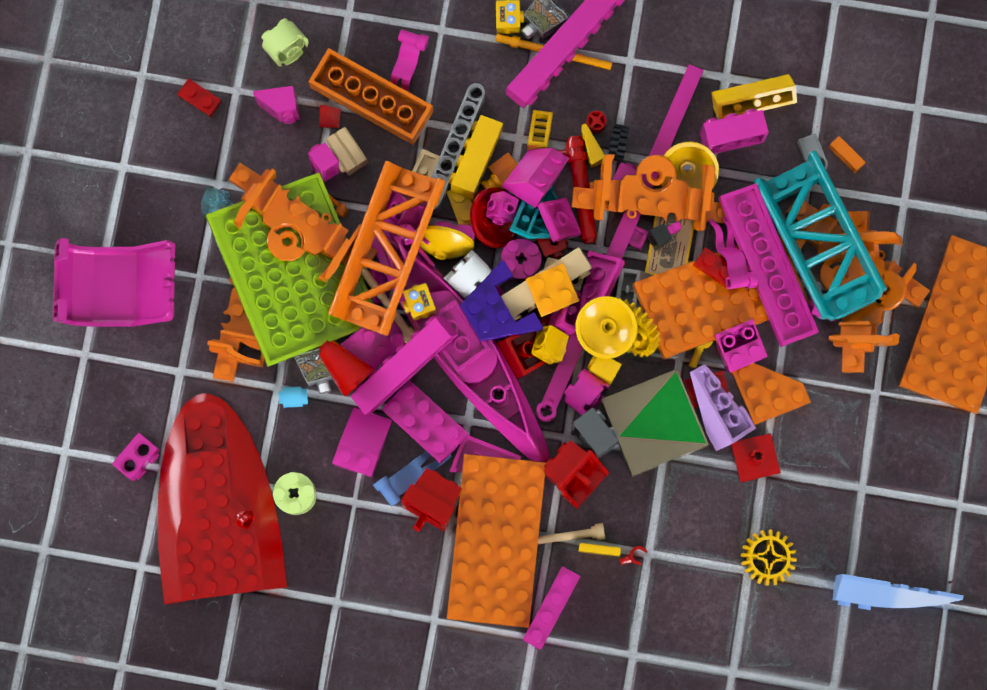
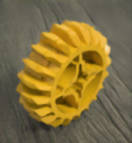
M771 529L768 530L767 536L765 531L761 530L760 538L758 534H752L755 541L748 538L746 541L750 544V547L743 545L742 549L746 550L747 553L740 554L743 558L747 557V561L741 562V565L748 564L749 566L744 572H753L749 577L750 579L758 576V584L762 582V579H764L766 586L769 585L770 579L773 585H777V578L784 582L783 574L787 577L791 576L787 569H795V566L791 565L790 562L797 561V558H791L790 555L795 554L796 550L789 551L788 548L793 543L785 544L784 542L788 537L784 536L782 539H779L781 532L778 531L773 536V530ZM767 540L763 553H753L758 543ZM773 542L782 548L785 556L775 553ZM769 551L770 556H773L774 558L778 559L770 560V564H768L767 559H764L763 557L759 556L767 555V552ZM753 559L762 562L764 573L755 567ZM775 562H784L781 570L771 575L773 564Z

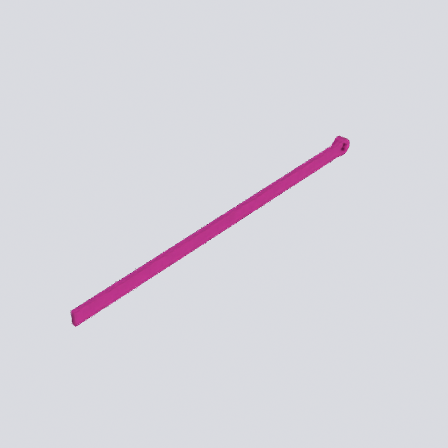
M690 64L688 65L649 156H663L670 149L704 70ZM654 171L652 178L657 179L658 172ZM642 174L644 184L653 189L654 185H651L646 180V174ZM628 209L625 210L606 255L620 259L623 258L641 216L637 210L636 217L632 219L626 216ZM576 332L571 334L563 359L558 363L544 398L537 406V417L542 422H551L556 417L557 407L583 350ZM548 406L552 414L545 417L541 409H546Z

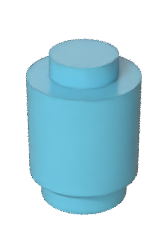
M302 386L282 387V392H278L279 404H283V408L303 407V404H308L307 388H302Z

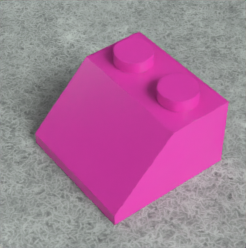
M293 86L253 91L258 106L278 121L292 124L296 120H300L298 98Z
M392 191L385 211L412 198ZM421 203L383 221L396 226L411 224L416 230L419 227L427 203ZM390 232V234L394 238L396 235Z

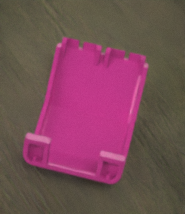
M60 238L57 240L54 250L53 321L72 326L135 327L171 321L174 317L173 299L175 282H173V279L175 278V243L165 240L135 247H87L69 244V239Z

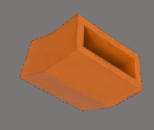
M506 153L488 168L490 173L495 174L503 184L518 164L509 153Z

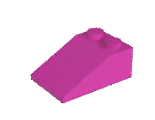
M353 408L332 464L373 478L392 420L373 413L365 415L360 409Z

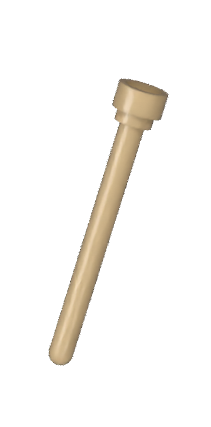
M363 267L361 275L371 289L379 286L368 269ZM386 294L377 295L384 307L388 309L390 300ZM396 309L394 321L402 330V339L407 344L411 340L410 336L416 330H413L412 327L409 328Z
M603 523L595 524L591 529L539 536L538 544L588 537L603 540L605 539Z

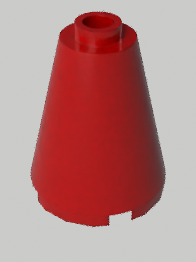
M327 340L318 348L321 351L318 354L341 394L345 397L374 370L370 364L334 340L332 342Z

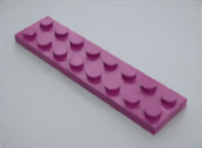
M757 184L721 195L718 200L733 230L739 250L745 256L747 269L749 272L753 271L757 275L758 284L755 288L780 347L819 333Z

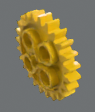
M626 299L624 302L633 310L638 324L636 339L627 352L630 353L632 351L634 356L639 354L640 357L644 355L648 357L659 346L658 342L661 339L658 335L660 333L655 330L657 326L651 323L653 319L647 318L648 313L641 312V307L636 308L634 302L629 304ZM607 323V324H606V325H607L606 328H607L608 330H612V328H613L612 324H611V323Z

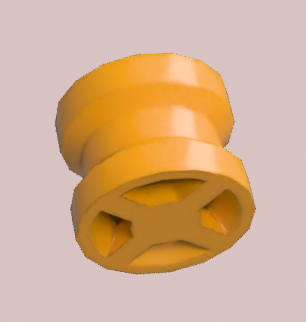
M495 174L490 175L487 181L483 180L480 183L483 189L496 187L505 190Z

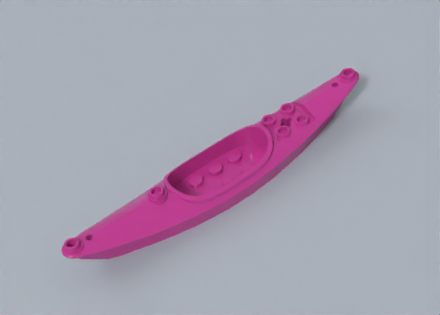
M382 230L387 239L389 240V242L391 243V245L393 246L394 250L402 260V262L405 264L398 244L395 242L390 232ZM375 235L371 246L377 250L376 257L379 263L397 269ZM402 244L406 252V255L408 256L411 244ZM418 252L403 291L412 288L414 285L426 283L437 313L430 315L427 319L422 318L413 321L411 313L406 314L402 302L406 300L402 293L399 303L416 331L422 330L426 327L424 323L433 316H443L458 335L434 356L437 363L469 401L521 453L531 461L546 463L549 460L550 453L541 428L494 339L479 342L459 307L465 299ZM385 274L388 282L395 279V277ZM494 392H502V399H494Z

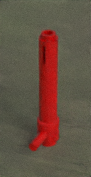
M582 136L569 137L565 144L566 149L559 150V152L569 158L568 163L571 166L573 186L590 189L586 165L588 158L587 153L584 151V148H586L585 141ZM577 208L581 241H584L585 245L596 243L597 233L593 209Z

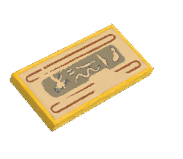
M669 213L666 221L660 216H655L653 228L663 223L666 228L675 223V215ZM680 219L679 222L683 228L678 233L671 235V241L663 245L662 248L655 251L650 243L645 268L646 273L656 275L688 263L694 231V220Z

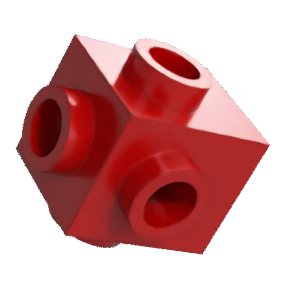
M550 237V239H536L535 243L541 252L543 260L547 259V257L557 259L564 255L563 252L567 249L568 240L553 242Z

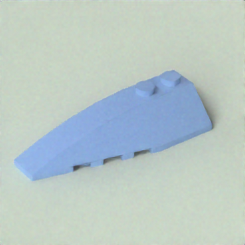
M840 574L835 577L832 600L838 601L837 605L850 607V603L858 604L859 609L871 610V607L916 608L940 605L963 600V595L930 591L929 589L918 587L910 588L909 585L903 584L892 585L890 584L891 582Z

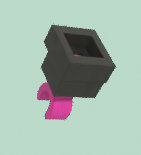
M679 221L667 228L663 223L651 229L646 237L656 251L670 242L672 239L671 235L678 233L683 227Z

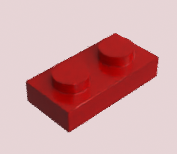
M189 78L177 93L178 97L210 118L222 102L221 99Z
M705 247L693 266L727 288L725 283L726 278L729 277L727 262Z

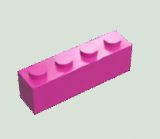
M563 566L561 567L523 641L540 650L542 649L580 578L578 574Z

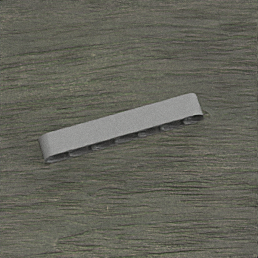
M478 83L471 84L468 87L432 174V178H441L446 182L432 214L438 213L447 194L446 192L450 187L449 180L451 174L457 170L458 158L460 155H463L466 139L470 138L473 123L475 120L477 121L485 101L484 87ZM474 91H479L482 94L479 98L471 96ZM467 109H471L474 111V114L472 116H466L464 115V111ZM459 127H464L467 131L464 134H458L456 130ZM452 145H457L459 150L453 153L449 151V148ZM449 163L452 165V168L449 171H444L441 168L442 165Z

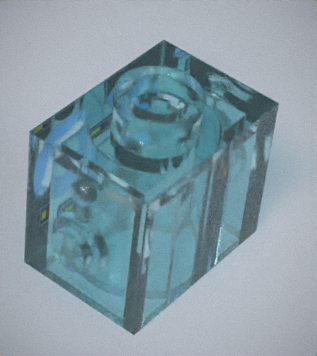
M207 186L201 201L203 216L206 217V214L233 205L234 202L231 201L230 192Z

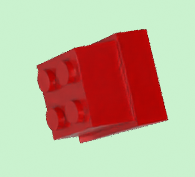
M570 440L568 444L564 442L557 451L559 454L554 459L550 458L546 462L544 474L559 489L562 497L575 509H578L609 472L590 449L586 452Z
M426 468L415 485L411 483L401 499L402 508L419 517L413 529L420 532L425 522H428L445 532L462 488L454 481L443 478L438 472Z

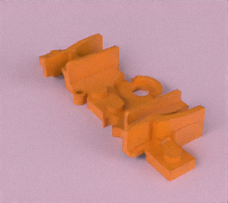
M230 277L229 281L234 286L232 279ZM235 287L231 292L228 309L223 312L225 315H229L231 320L226 324L221 323L224 329L220 331V340L212 339L207 343L210 352L218 353L213 378L234 382L238 363L263 367L264 364L262 352L260 360L240 354L242 344L256 350H260Z

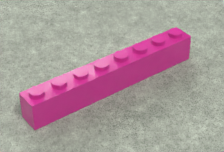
M585 0L507 86L506 95L523 109L528 104L531 106L538 98L537 94L540 90L545 91L551 83L549 80L553 76L557 77L562 72V66L565 62L570 63L576 55L575 51L579 47L582 49L587 44L590 34L595 35L601 28L600 23L604 19L607 21L614 13L613 9L616 5L620 7L625 0Z

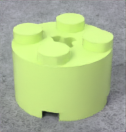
M286 18L280 20L276 27L262 35L264 40L262 43L263 49L278 66H282V63L287 66L296 61L304 53L302 51L304 45L307 47L309 43L298 27Z
M290 472L280 477L273 489V498L276 505L284 512L291 515H300L308 512L316 502V488L314 483L305 475ZM297 489H299L298 492H297V493L299 494V497H298V498H296V497L291 498V497H292L291 491H292V490H295V491H296Z

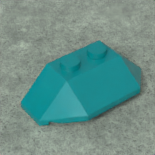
M553 185L540 203L558 199L553 190ZM522 200L509 230L528 239H550L551 236L538 206L534 208Z

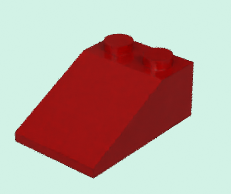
M551 314L539 319L543 327L549 326ZM535 331L522 335L507 336L496 342L516 379L525 376L546 363L531 354L537 335Z

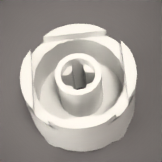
M470 250L465 255V261L461 259L453 267L454 272L451 270L443 278L463 298H466L492 271L473 250Z

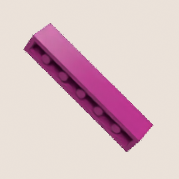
M433 316L424 323L426 327L414 332L407 344L403 343L400 345L393 357H387L382 362L383 366L379 370H373L368 375L369 379L365 383L361 382L354 389L355 392L350 397L365 415L373 413L458 335L443 316Z

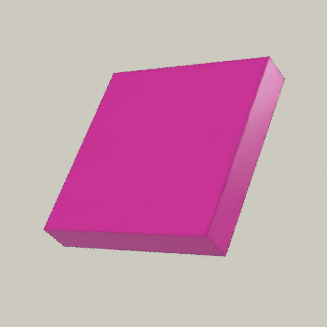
M567 198L546 201L537 205L553 242L581 235L580 228Z

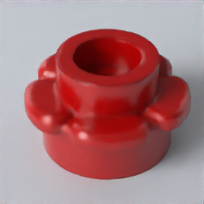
M241 510L236 515V524L243 529L250 527L255 521L251 510Z

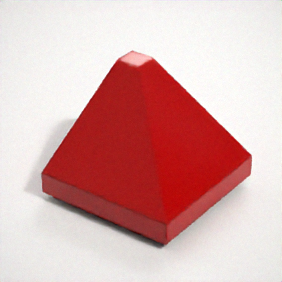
M320 105L319 127L339 129L341 109Z

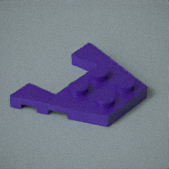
M504 260L491 271L459 306L479 342L543 330V326L535 313L515 322L495 286L513 277Z

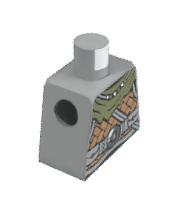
M535 0L524 14V21L527 25L521 30V33L527 39H530L535 33L542 39H545L559 30L570 16L554 0Z
M319 347L294 356L309 386L317 384L319 394L331 391L328 380L333 378L318 355L321 352L318 349Z

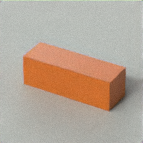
M840 136L828 147L854 173L866 163Z

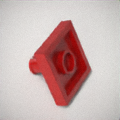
M771 433L736 441L731 444L740 483L781 473Z

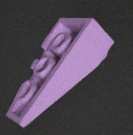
M705 364L690 372L706 434L716 451L733 444L756 429L745 408L742 405L738 406L733 401L734 396L730 392H725L721 387L720 380Z

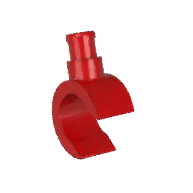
M636 546L630 551L629 555L619 559L620 563L623 565L632 562L636 565H642V563L633 558V553L635 550H642L645 553H648V551L642 546Z

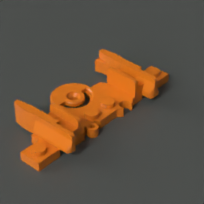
M607 154L604 155L601 165V180H594L593 189L573 187L571 207L593 209L595 220L603 221L605 201H609L608 211L623 212L628 209L626 216L631 219L636 217V210L641 215L660 216L664 221L667 220L669 213H673L675 215V222L680 219L694 220L693 228L697 231H704L709 219H713L717 223H724L723 217H726L720 202H714L715 193L712 192L714 166L701 164L702 185L701 189L688 187L686 181L677 180L674 165L668 158L661 155H651L644 158L636 169V175H624L621 180H611L612 162L615 155ZM654 171L658 172L659 177L657 179L652 178V173ZM642 174H646V180L651 185L662 184L665 181L666 176L669 177V179L665 186H663L662 188L651 189L644 184L642 180Z
M239 163L228 181L245 191L241 198L245 203L240 208L233 224L241 229L246 215L251 208L262 216V223L270 228L267 235V246L274 257L282 261H293L301 257L305 251L314 256L321 253L331 258L332 261L317 279L323 282L328 281L340 263L343 265L347 263L361 224L357 226L349 240L347 238L344 239L349 230L343 227L341 223L338 225L335 223L329 224L331 221L329 213H324L319 218L318 212L302 203L299 196L293 201L287 198L289 190H282V185L273 182L276 178L274 168L271 170L266 169L262 176ZM282 228H291L295 230L299 234L301 239L300 248L297 247L298 239L295 233H293L292 231H283L278 235L276 232ZM284 238L290 239V245L283 243ZM371 247L367 259L372 260L377 250Z
M804 200L795 221L799 222L830 207V204H823L817 210ZM792 204V205L790 206V208L787 210V212H786L787 215L789 214V212H790V210H791L793 204ZM831 216L799 230L829 234L843 233L841 226L837 224L838 220L833 219ZM797 239L796 241L800 250L807 241L817 250L816 255L841 244ZM879 250V254L881 255L880 259L883 260L885 258V252ZM841 253L823 261L824 264L820 270V281L827 291L840 265L835 266L833 269L829 266L838 262L842 263L844 256ZM895 260L892 263L885 261V270L899 274L903 269L896 264ZM913 263L901 278L906 287L904 299L917 308L930 290L912 278L917 271V264ZM844 277L840 286L844 285L848 278ZM889 288L883 292L884 295L889 293ZM881 300L879 304L884 305V301Z
M853 211L848 213L881 278H885L883 281L890 291L887 295L882 293V297L879 298L884 301V305L874 302L842 317L841 319L844 322H839L841 334L829 336V340L833 342L835 347H843V373H864L865 353L874 352V346H893L899 343L900 335L897 333L883 336L876 335L877 325L883 322L884 311L892 310L901 304L905 297L906 287L900 275L893 271L885 270V261L880 259L879 244L903 246L902 237L895 232L869 231L870 212ZM848 250L842 252L841 255L845 257ZM854 255L848 273L844 276L848 278L845 284L865 275L856 255Z

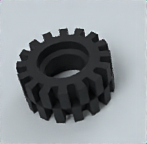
M614 124L608 154L615 155L613 158L615 161L623 162L630 126Z

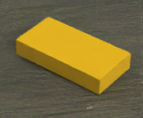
M580 543L578 552L619 557L621 548Z

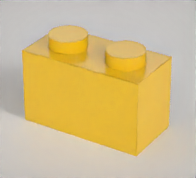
M593 356L587 368L591 373L601 378L608 385H611L622 364L612 358L603 359Z

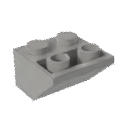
M622 268L618 277L616 298H621L623 301L627 299L629 304L634 302L636 308L641 307L632 284L653 275L640 270Z

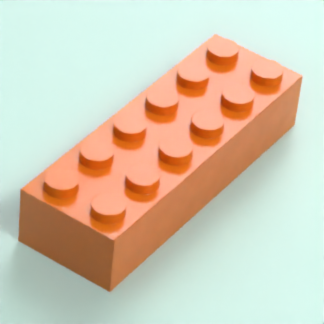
M328 48L308 81L311 89L412 145L415 144L434 112L433 105Z

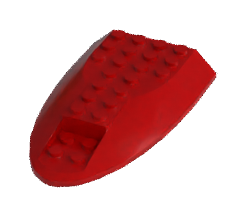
M206 393L196 395L181 408L173 423L165 445L160 471L157 524L164 604L287 588L277 511L262 459L251 434L237 413L221 398ZM241 510H251L255 517L253 524L246 529L238 527L236 524V515Z

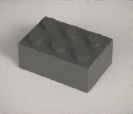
M591 408L572 423L571 430L587 451L590 449L600 459L616 446L619 435L612 426L607 427L604 423L606 418L599 409L595 411L594 408Z

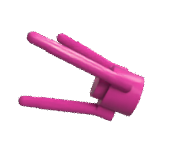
M403 224L399 226L411 230L413 232H417L411 224ZM395 234L394 240L398 244L405 262L407 255L402 244L410 245L413 243V240ZM423 237L422 241L429 245L430 241ZM420 247L418 252L431 267H434L435 264Z

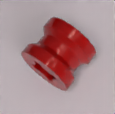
M592 111L587 116L586 124L593 134H599L604 131L607 119L603 112Z

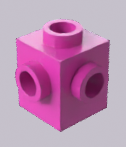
M504 191L493 193L487 203L485 216L492 219V222L497 225L513 222L519 199Z

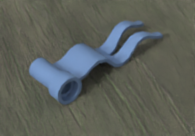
M425 451L389 479L387 476H384L373 486L382 493L392 507L401 500L399 496L407 491L411 483L415 485L426 468L435 470L452 458V455L450 454L441 464L435 461L421 468V465L431 456Z

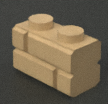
M346 127L325 139L327 146L339 161L341 173L346 172L350 176L368 164L367 158Z

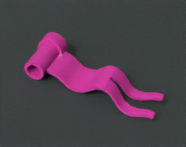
M401 29L398 41L402 43L397 62L391 74V83L397 85L399 79L402 78V89L409 92L410 81L418 62L420 50L425 51L429 36L424 34L418 35Z
M723 217L728 233L726 248L721 227L713 219H709V223L714 227L716 233V250L725 257L729 277L725 281L726 287L728 289L755 288L758 284L757 275L753 271L747 272L745 256L735 247L733 230L726 217Z

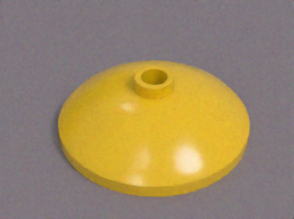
M682 142L671 147L663 155L674 165L676 179L686 181L688 187L701 189L702 185L701 164L714 166V188L719 176V165L713 152L705 145L697 142ZM685 165L691 166L689 170H684L683 168ZM666 176L665 181L661 184L662 187L665 186L669 177Z
M427 226L424 237L430 241V244L427 245L422 241L420 245L424 251L440 260L463 257L474 248V242L469 236L455 229L443 226Z
M602 296L586 303L577 316V338L582 347L595 357L603 359L618 357L631 348L637 336L638 324L633 310L627 303L616 297ZM607 323L612 324V330L606 328Z

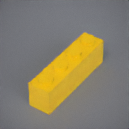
M789 74L711 92L713 109L718 119H724L726 115L737 113V115L745 114V111L750 109L764 111L797 103L796 85Z
M483 115L480 116L478 121H474L471 132H473L472 137L466 139L464 144L466 151L464 155L459 156L456 164L458 166L457 172H453L449 180L451 192L472 200L474 199L502 133L503 123Z

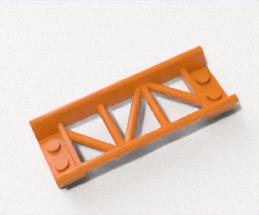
M385 161L330 306L329 315L388 336L396 315L395 311L433 210L440 199L446 183L444 182L445 180L428 177ZM392 191L412 198L385 211ZM421 203H427L417 232L383 221ZM382 230L413 240L405 264ZM375 235L397 269L367 259ZM363 267L395 277V279L353 297ZM395 288L388 309L365 301Z

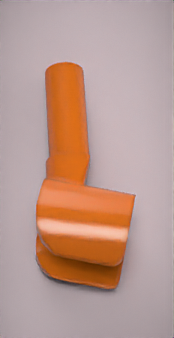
M329 194L332 204L337 207L335 210L336 214L344 218L348 208Z

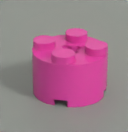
M515 239L509 241L504 247L501 261H505L513 275L510 280L523 283L527 278L539 273L541 268V252L535 243L527 239ZM520 257H523V258H524V261H523L522 264H519V262H518V260L520 259Z
M586 369L580 372L577 377L579 380L575 385L570 384L564 392L566 395L564 398L565 403L580 415L585 414L591 408L595 409L601 399L604 398L601 395L603 390L607 392L610 387L605 381Z

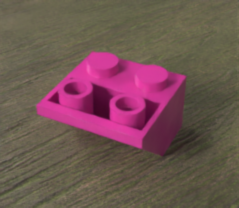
M753 319L715 334L717 351L724 369L730 373L768 357Z

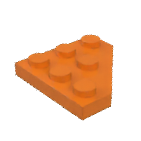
M752 363L731 372L754 425L811 403L803 383L758 364Z

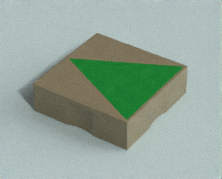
M677 369L605 397L600 401L609 425L619 435L617 440L620 452L631 477L709 445Z

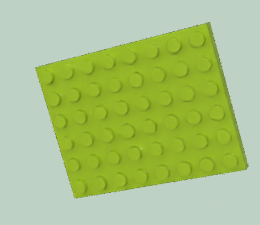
M320 173L281 186L282 190H289L287 194L289 200L293 201L299 196L302 203L318 212L319 218L324 213H329L331 215L329 224L335 223L338 225L340 223ZM244 201L206 214V219L267 367L319 347L327 340L332 342L355 333L361 328V326L328 314L346 264L340 263L328 281L323 282L317 278L326 270L332 261L331 258L321 253L314 256L305 251L301 257L293 261L277 259L271 254L267 246V235L270 228L262 223V216L251 208L246 215L241 229L233 224L240 208L245 203ZM282 228L276 232L279 235L283 231H292L297 236V247L300 248L301 239L295 230ZM284 238L283 243L290 245L291 241L289 238ZM362 275L359 277L353 297L368 291ZM371 298L365 300L366 302L374 304Z

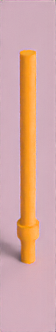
M497 34L495 40L496 42L508 44L512 48L518 49L520 47L539 52L544 46L521 40V37H509ZM577 53L572 60L611 70L612 62Z

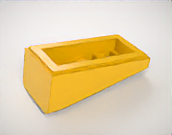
M533 110L527 151L529 149L548 148L553 112ZM536 119H544L547 122L536 121ZM535 127H543V128H546V130H545V129H537V128H535ZM534 134H535V135L545 136V138H544V137H536V136H534Z
M583 124L581 133L585 141L589 165L593 169L602 164L604 153L587 124Z

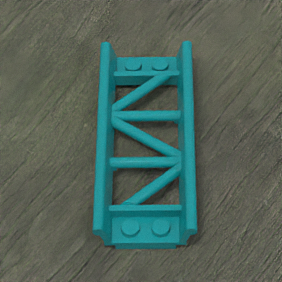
M817 151L809 153L807 162L768 181L762 178L754 180L822 320L829 319L833 321L837 318L840 319L876 302L875 300L882 297V293L887 290V287ZM819 183L830 207L794 223L811 186ZM799 192L785 220L777 203ZM835 214L845 235L799 230ZM795 238L841 244L805 260ZM848 250L828 292L822 294L810 269L812 266ZM854 255H856L865 275L840 286Z

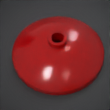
M496 187L484 189L476 195L470 209V222L474 234L484 245L491 248H502L509 241L514 240L517 234L509 230L512 222L497 225L492 222V219L485 216L491 194L502 191L506 192Z

